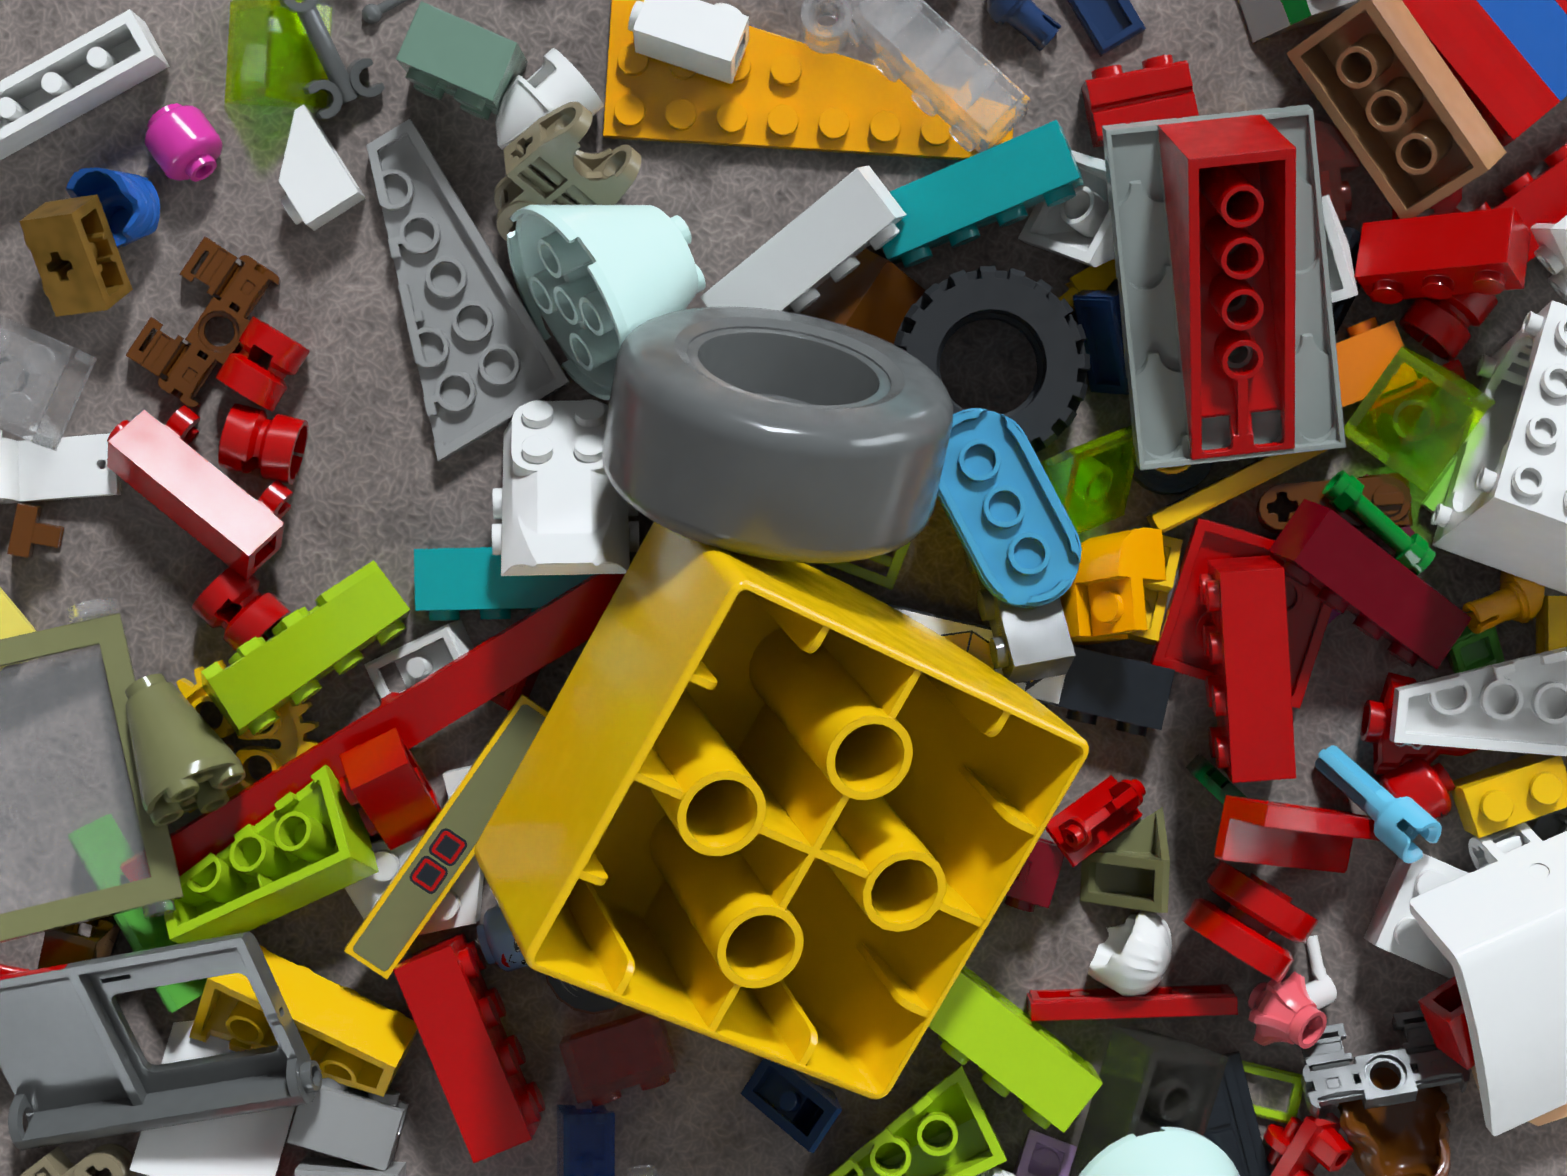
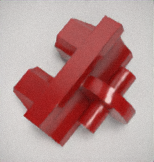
M1328 1113L1325 1119L1306 1116L1303 1122L1296 1117H1291L1285 1128L1278 1124L1268 1125L1263 1136L1265 1141L1272 1147L1267 1156V1161L1276 1166L1270 1176H1315L1313 1172L1319 1163L1329 1172L1339 1171L1346 1165L1354 1152L1351 1145L1338 1133L1341 1128L1339 1118L1333 1113Z

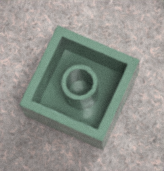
M422 1L396 58L407 73L405 78L414 83V89L438 100L442 99L444 92L452 95L454 100L461 103L460 108L484 120H488L491 113L498 115L499 107L507 88L517 75H523L528 63L517 42Z

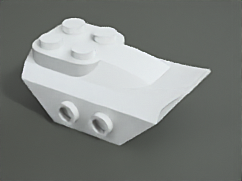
M590 399L583 401L535 400L520 406L514 412L503 435V488H493V518L502 519V524H492L493 555H501V576L626 573L630 566L629 552H637L639 549V521H628V516H638V511L618 494L603 466L602 443L608 405Z

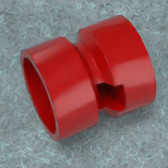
M1480 293L1452 295L1450 298L1443 300L1417 298L1400 319L1399 324L1408 335L1419 343L1427 334V338L1421 345L1434 355L1444 360L1452 361L1471 338L1468 328L1470 326L1480 327L1497 306L1498 300L1495 295Z
M253 316L238 340L242 350L240 353L229 354L215 378L249 400L273 412L288 388L284 378L286 375L297 374L310 350ZM264 352L273 356L268 369L257 362Z
M235 403L230 409L223 427L218 463L222 468L250 474L258 468L262 478L293 484L300 471L303 457L292 454L293 452L304 454L308 439L307 420L283 414H277L271 420L267 418L266 411L263 409Z
M230 567L222 572L192 605V609L211 628L222 627L225 630L223 640L235 651L255 636L256 638L263 637L267 641L268 638L264 633L291 614V611L271 592L261 594L258 591L260 581L254 575L245 580ZM235 604H239L242 609L239 610Z

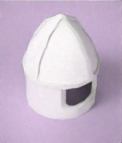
M552 48L543 56L544 64L530 78L525 80L522 76L517 75L507 88L495 122L497 145L501 150L539 118L566 103L579 102L592 113V116L604 107L601 99L587 80L555 48Z

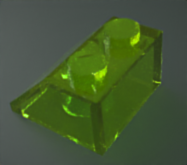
M1402 346L1344 426V432L1347 438L1427 493L1435 486L1496 401L1451 370Z

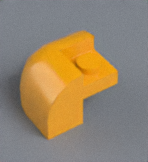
M1143 527L1096 536L1081 542L1082 551L1079 570L1071 587L1060 597L1072 644L1093 645L1128 639V633L1147 631L1143 585L1167 581L1162 529Z

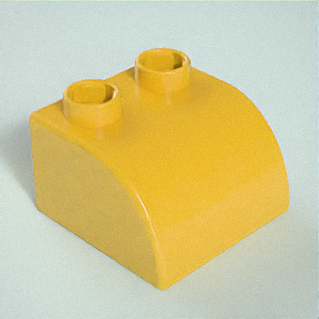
M653 522L475 846V858L527 965L531 969L876 1100L885 1097L891 1091L1088 756L1089 746L1087 741L1062 719L1006 677L943 636L865 592L805 563L768 560L725 551L686 538Z

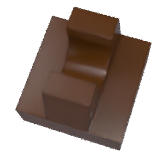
M17 503L7 554L29 558L33 555L35 544L56 548L61 547L65 527L39 522L42 511L41 506Z

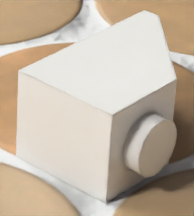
M304 104L295 109L279 177V183L287 195L280 198V201L296 225L304 221L308 227L315 231L366 198L313 113Z

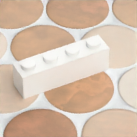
M129 9L1 80L0 160L170 67L145 21Z
M870 166L858 167L706 291L700 298L707 307H751L786 312L792 308L798 314L821 296L816 288L829 277H832L836 283L857 268L860 262L855 256L870 244L876 251L892 240L900 232L895 224L907 214Z

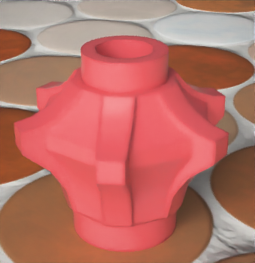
M1294 971L1281 983L1274 979H1271L1268 983H1260L1249 996L1248 1006L1252 1011H1250L1248 1020L1256 1024V1033L1253 1040L1258 1044L1266 1046L1275 1042H1285L1307 1049L1312 1047L1321 1038L1326 1027L1327 1017L1325 1013L1317 1009V1005L1310 999L1306 990L1305 977Z

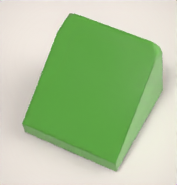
M1466 626L1446 655L1454 674L1505 662L1496 627L1475 634Z

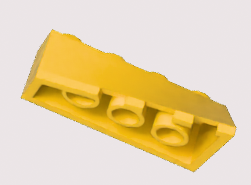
M260 945L311 1060L317 1061L320 1066L322 1078H331L339 1084L384 1097L406 1057L417 1031L414 1020L407 1018L397 1010L389 1009L361 996L351 988L336 984L314 973L305 966L290 962ZM239 973L207 978L189 1038L206 1043L211 1035L230 1041L229 1050L235 1052L278 1044L248 978Z

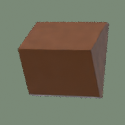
M864 249L855 256L860 262L857 268L836 283L832 277H829L816 288L821 296L806 309L798 313L843 324L874 335L894 345L896 334L904 316L912 304H915L926 290L888 259Z

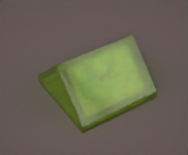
M279 0L230 1L225 103L295 108L304 104L307 108L324 109L327 107L328 94L324 90H319L313 94H305L303 90L307 83L313 80H328V77L298 14L286 10ZM295 0V1L298 2V3H301V2H303L304 0ZM316 4L331 36L333 8Z
M1132 425L1040 462L1078 534L1121 517L1125 513L1136 465Z

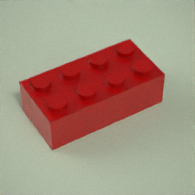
M1270 555L1207 560L1208 573L1199 575L1201 603L1202 605H1207V610L1211 616V625H1203L1202 628L1205 656H1210V662L1214 665V676H1206L1205 681L1208 707H1213L1214 716H1217V727H1209L1211 758H1216L1217 767L1225 770L1232 783L1295 779L1296 763L1284 567Z
M463 932L407 955L393 971L473 1163H476L532 1140L541 1122L539 1112L545 1110V1104L537 1084L534 1081L527 1084L519 1065L526 1063V1059L518 1038L515 1034L507 1037L500 1018L506 1016L502 998L495 987L487 989L480 971L487 968L482 950L476 940L468 943Z

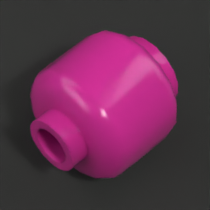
M175 103L164 106L152 115L148 121V130L144 142L148 151L168 178L176 181L191 179V181L196 182L207 178L215 171L217 167L216 160L221 154L223 144L218 133L200 109L190 105L182 106Z

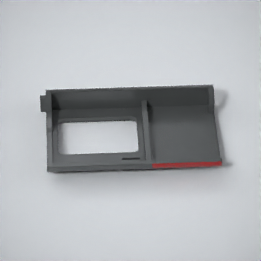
M250 932L0 975V1068L15 1094L8 1113V1128L12 1142L20 1150L309 1104L313 1102L315 1093L321 1089L322 1074L317 1061L311 1060L255 936ZM234 973L243 974L248 978L278 1043L274 1046L154 1065L146 1060L115 998V994ZM23 1113H25L28 1122L26 1133L22 1124Z

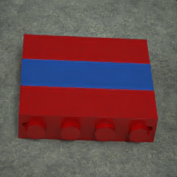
M1402 0L1503 147L1514 141L1567 96V0Z

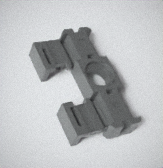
M1422 1010L1393 1014V1031H1404L1407 1042L1402 1043L1401 1049L1355 1056L1352 1065L1349 1063L1353 1060L1352 1053L1344 1052L1341 1041L1347 1037L1343 1023L1326 1026L1321 1038L1312 1047L1307 1049L1301 1048L1306 1065L1302 1070L1301 1084L1308 1111L1315 1118L1319 1116L1320 1106L1361 1099L1365 1110L1416 1101L1418 1089L1459 1083L1461 1093H1463L1467 1089L1470 1073L1469 1070L1462 1067L1436 1047ZM1380 1067L1392 1069L1398 1075L1400 1084L1391 1090L1379 1089L1370 1079L1371 1072Z

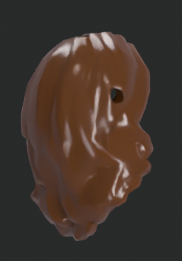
M1380 1067L1370 1074L1372 1083L1379 1089L1391 1090L1400 1084L1398 1075L1392 1069ZM1440 1086L1418 1089L1416 1101L1364 1110L1361 1099L1339 1103L1337 1108L1341 1114L1339 1118L1340 1126L1347 1136L1348 1143L1354 1149L1352 1156L1355 1164L1365 1176L1449 1175L1451 1150L1449 1146L1450 1131L1448 1125L1451 1121L1448 1112L1450 1111V1106L1447 1102V1096L1441 1091Z

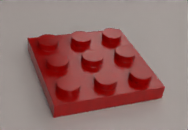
M1196 516L1161 626L1159 640L1155 645L1150 661L1152 665L1174 669L1175 672L1205 681L1206 676H1214V665L1210 662V656H1205L1203 648L1202 628L1203 625H1211V616L1207 610V605H1202L1199 575L1208 573L1207 560L1270 555L1283 566L1285 562L1269 551L1275 539ZM1285 574L1292 707L1300 709L1332 608L1316 597L1321 589L1310 582L1305 587Z

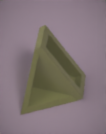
M1163 807L1110 840L1082 861L1080 901L1156 913H1168L1170 857Z

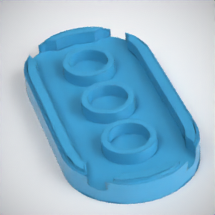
M970 408L953 414V425L937 498L974 569L986 589L998 600L1008 605L1020 608H1035L1053 602L1071 587L1079 570L1082 548L1078 533L1021 427L1014 420L1003 414L1000 415L995 411L981 408Z

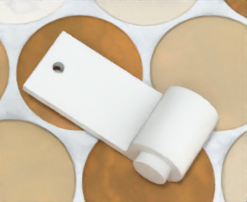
M0 429V504L121 495L120 477L107 467V439L110 433L16 441L3 438L2 430Z

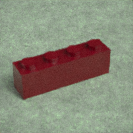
M1305 498L1269 549V551L1285 562L1283 567L1288 577L1305 587L1310 582L1321 589L1316 596L1321 602L1341 614L1346 609L1356 616L1352 623L1353 626L1374 640L1378 641L1383 636L1391 642L1387 651L1411 667H1414L1416 662L1420 661L1432 668L1438 669L1472 619L1332 509Z

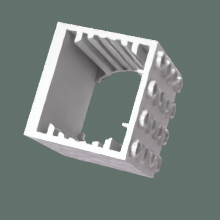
M1552 300L1538 314L1529 311L1523 321L1521 330L1492 357L1484 354L1478 363L1476 375L1483 377L1444 506L1439 503L1432 515L1431 524L1437 525L1432 546L1567 594V305Z

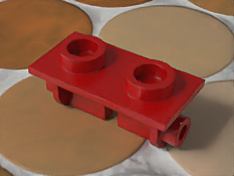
M1110 775L1051 818L1045 829L1072 867H1075L1143 816L1137 807L1143 802V796L1146 794L1145 787L1137 779H1124L1118 782Z

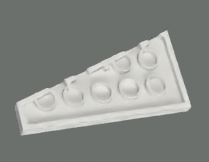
M1567 647L1395 688L1389 740L1394 743L1567 757Z

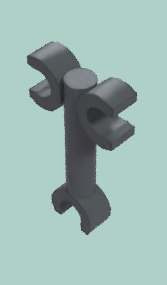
M279 0L286 10L298 14L328 77V80H313L303 88L305 94H313L319 90H324L328 94L329 103L327 107L315 113L317 119H329L336 116L341 110L342 104L350 102L359 96L375 97L381 94L385 89L383 83H376L366 88L359 80L361 70L373 64L371 58L357 59L346 70L316 7L319 0H304L301 3L295 0Z

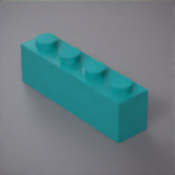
M1057 120L890 191V194L907 215L895 224L900 232L882 246L886 258L894 264L902 262L905 268L911 267L932 258L931 249L944 243L950 242L952 248L967 244L981 236L978 229L996 221L999 227L1009 226L1028 216L1026 209L1045 201L1047 207H1052L1075 197L1077 194L1074 188L1083 185L1084 181Z
M492 547L414 549L415 611H429V621L460 620V610L480 609V619H511V609L531 608L532 613L595 574L501 576V555H493Z

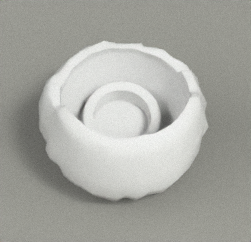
M1140 910L1136 915L1130 914L1125 924L1107 928L1109 937L1104 943L1098 945L1095 956L1088 967V974L1093 979L1126 996L1145 995L1150 992L1163 979V974L1171 960L1172 939L1168 924L1158 914Z

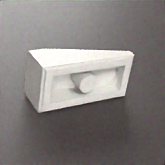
M460 619L444 625L364 665L381 699L390 694L379 670L380 668L395 661L408 689L474 647Z

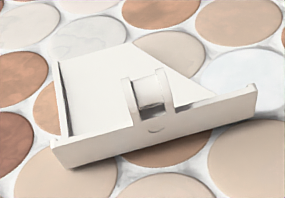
M1525 822L1501 830L1488 837L1478 838L1474 836L1469 839V853L1477 870L1410 900V913L1453 967L1472 1044L1485 1125L1493 1136H1498L1567 1104V831L1542 841Z

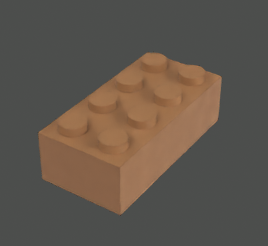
M1360 0L1286 53L1400 219L1412 218L1421 214L1487 172L1507 153L1402 0Z

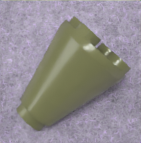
M151 674L129 685L125 690L128 698L125 707L141 800L146 813L150 815L154 825L157 827L168 825L179 819L183 813L197 808L200 809L201 813H209L224 806L230 800L227 791L246 777L245 769L240 759L174 684L166 681L164 675Z

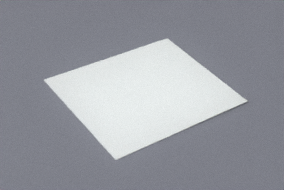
M194 1020L174 1022L161 1064L235 1051L229 1050L230 1041L211 1035L206 1043L189 1038ZM295 1106L141 1131L130 1171L149 1176H275Z

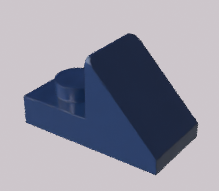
M763 1058L740 1093L811 1153L815 1152L842 1111L837 1097L832 1090L812 1083L799 1071Z

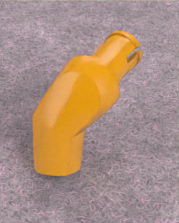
M1501 571L1499 591L1463 605V611L1469 612L1472 610V612L1466 613L1472 618L1467 626L1473 633L1479 634L1512 619L1521 623L1529 622L1542 608L1545 586Z

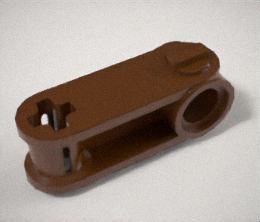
M1408 473L1377 474L1356 478L1364 485L1362 494L1400 528L1413 526L1412 497ZM1330 480L1278 484L1265 491L1257 503L1256 515L1258 521L1264 529L1271 533L1280 534L1304 498L1332 509L1356 529L1370 530L1348 509L1340 513L1329 503V499L1322 494V491ZM1277 496H1283L1284 504L1293 505L1294 511L1286 516L1285 522H1279L1277 514L1268 513L1267 507L1273 505Z

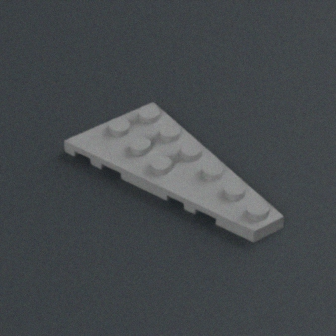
M408 119L370 142L366 147L379 204L382 207L389 238L388 244L397 273L398 288L414 359L421 379L426 412L431 423L437 460L441 462L511 420L514 412L520 406L535 400L542 401L571 382L413 121Z

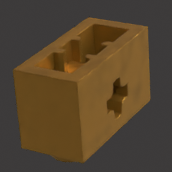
M98 194L45 202L19 221L23 230L24 241L32 253L42 279L43 290L50 300L56 317L108 310L133 290Z

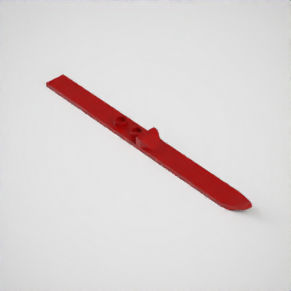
M595 574L405 691L401 693L391 692L381 698V705L230 797V800L221 808L204 813L173 832L171 839L179 875H183L210 853L217 855L235 841L234 834L247 824L255 826L276 809L274 804L290 791L296 794L312 782L311 775L324 765L331 768L337 779L346 775L339 754L395 727L407 747L411 749L589 640L625 574ZM145 850L121 864L120 869L130 882L151 877ZM157 903L149 904L148 906L151 908Z

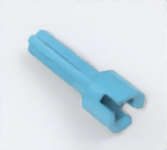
M1331 745L1318 753L1319 757L1315 762L1316 769L1375 821L1373 831L1375 836L1403 862L1409 864L1423 858V851L1412 842L1418 834L1429 843H1437L1441 836V824L1412 798L1407 796L1395 798L1337 746Z

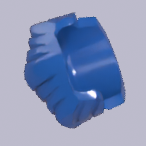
M94 167L79 169L70 178L66 191L71 198L98 194L117 248L124 247L156 231L160 218V200L154 185L147 177Z

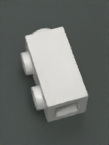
M637 0L629 17L628 30L633 32L636 53L732 84L749 42V16L743 15L737 8L725 3L712 5L700 0H644V2Z

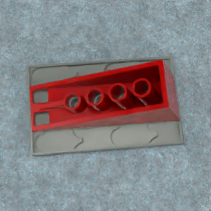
M1307 104L1287 106L1285 108L1278 107L1190 116L1178 119L1132 122L1130 124L1103 125L1108 204L1111 210L1115 269L1119 287L1126 378L1128 379L1133 445L1135 448L1136 464L1139 469L1149 470L1346 448L1313 108Z

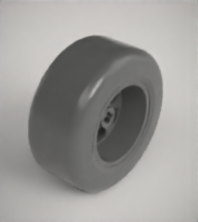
M730 306L685 309L646 321L634 329L621 344L615 362L602 443L603 466L611 484L627 503L657 524L691 540L737 554L776 561L839 563L863 560L884 555L903 547L919 535L927 526L935 507L952 430L953 403L941 379L920 360L892 343L861 330L825 319L771 309Z

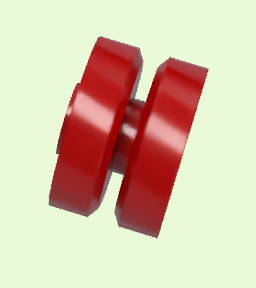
M1219 860L1207 883L1211 891L1231 903L1228 910H1224L1207 899H1195L1182 921L1230 954L1281 983L1294 959L1290 951L1269 937L1273 931H1276L1292 942L1306 943L1319 920L1290 903L1293 898L1253 873L1248 877L1226 862Z

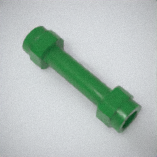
M1344 470L1338 472L1322 491V494L1329 499V503L1340 513L1348 509L1395 551L1394 558L1415 575L1423 572L1436 555V552L1429 547V543L1418 533L1413 534L1411 537L1362 494L1364 485L1353 475H1348Z

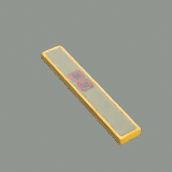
M524 694L519 697L350 939L344 952L385 979L389 978L393 969L398 965L474 856L475 846L549 711Z

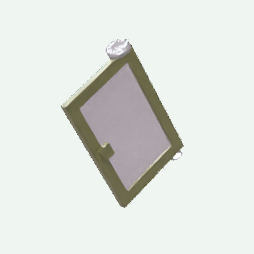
M113 598L90 600L69 607L66 610L68 625L0 639V943L141 908L144 918L157 917L174 912L176 910L174 900L184 898L169 825L155 826L150 815L146 813L141 800L125 707L128 701L125 690L136 681L118 601Z

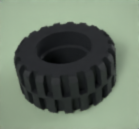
M980 266L976 271L965 272V270L953 273L941 283L933 284L915 304H912L896 334L894 345L916 357L941 379L940 360L943 349L950 337L961 327L979 320H998L1018 329L1027 338L1035 353L1037 362L1036 380L1026 400L1016 409L1003 415L1011 418L1021 427L1035 453L1057 440V437L1070 426L1077 415L1076 411L1080 402L1085 398L1088 385L1085 383L1087 371L1090 370V354L1085 352L1083 341L1087 338L1082 324H1076L1071 315L1074 310L1065 298L1060 301L1050 291L1053 287L1041 279L1036 282L1025 277L1026 272L1013 268H1010L1009 271L996 270L995 266ZM951 399L953 414L964 410Z

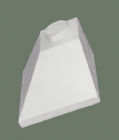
M1071 150L1084 184L1074 188L1077 195L1066 202L1052 207H1047L1045 201L1036 204L1018 239L1029 245L1077 262L1098 267L1115 259L1105 160Z

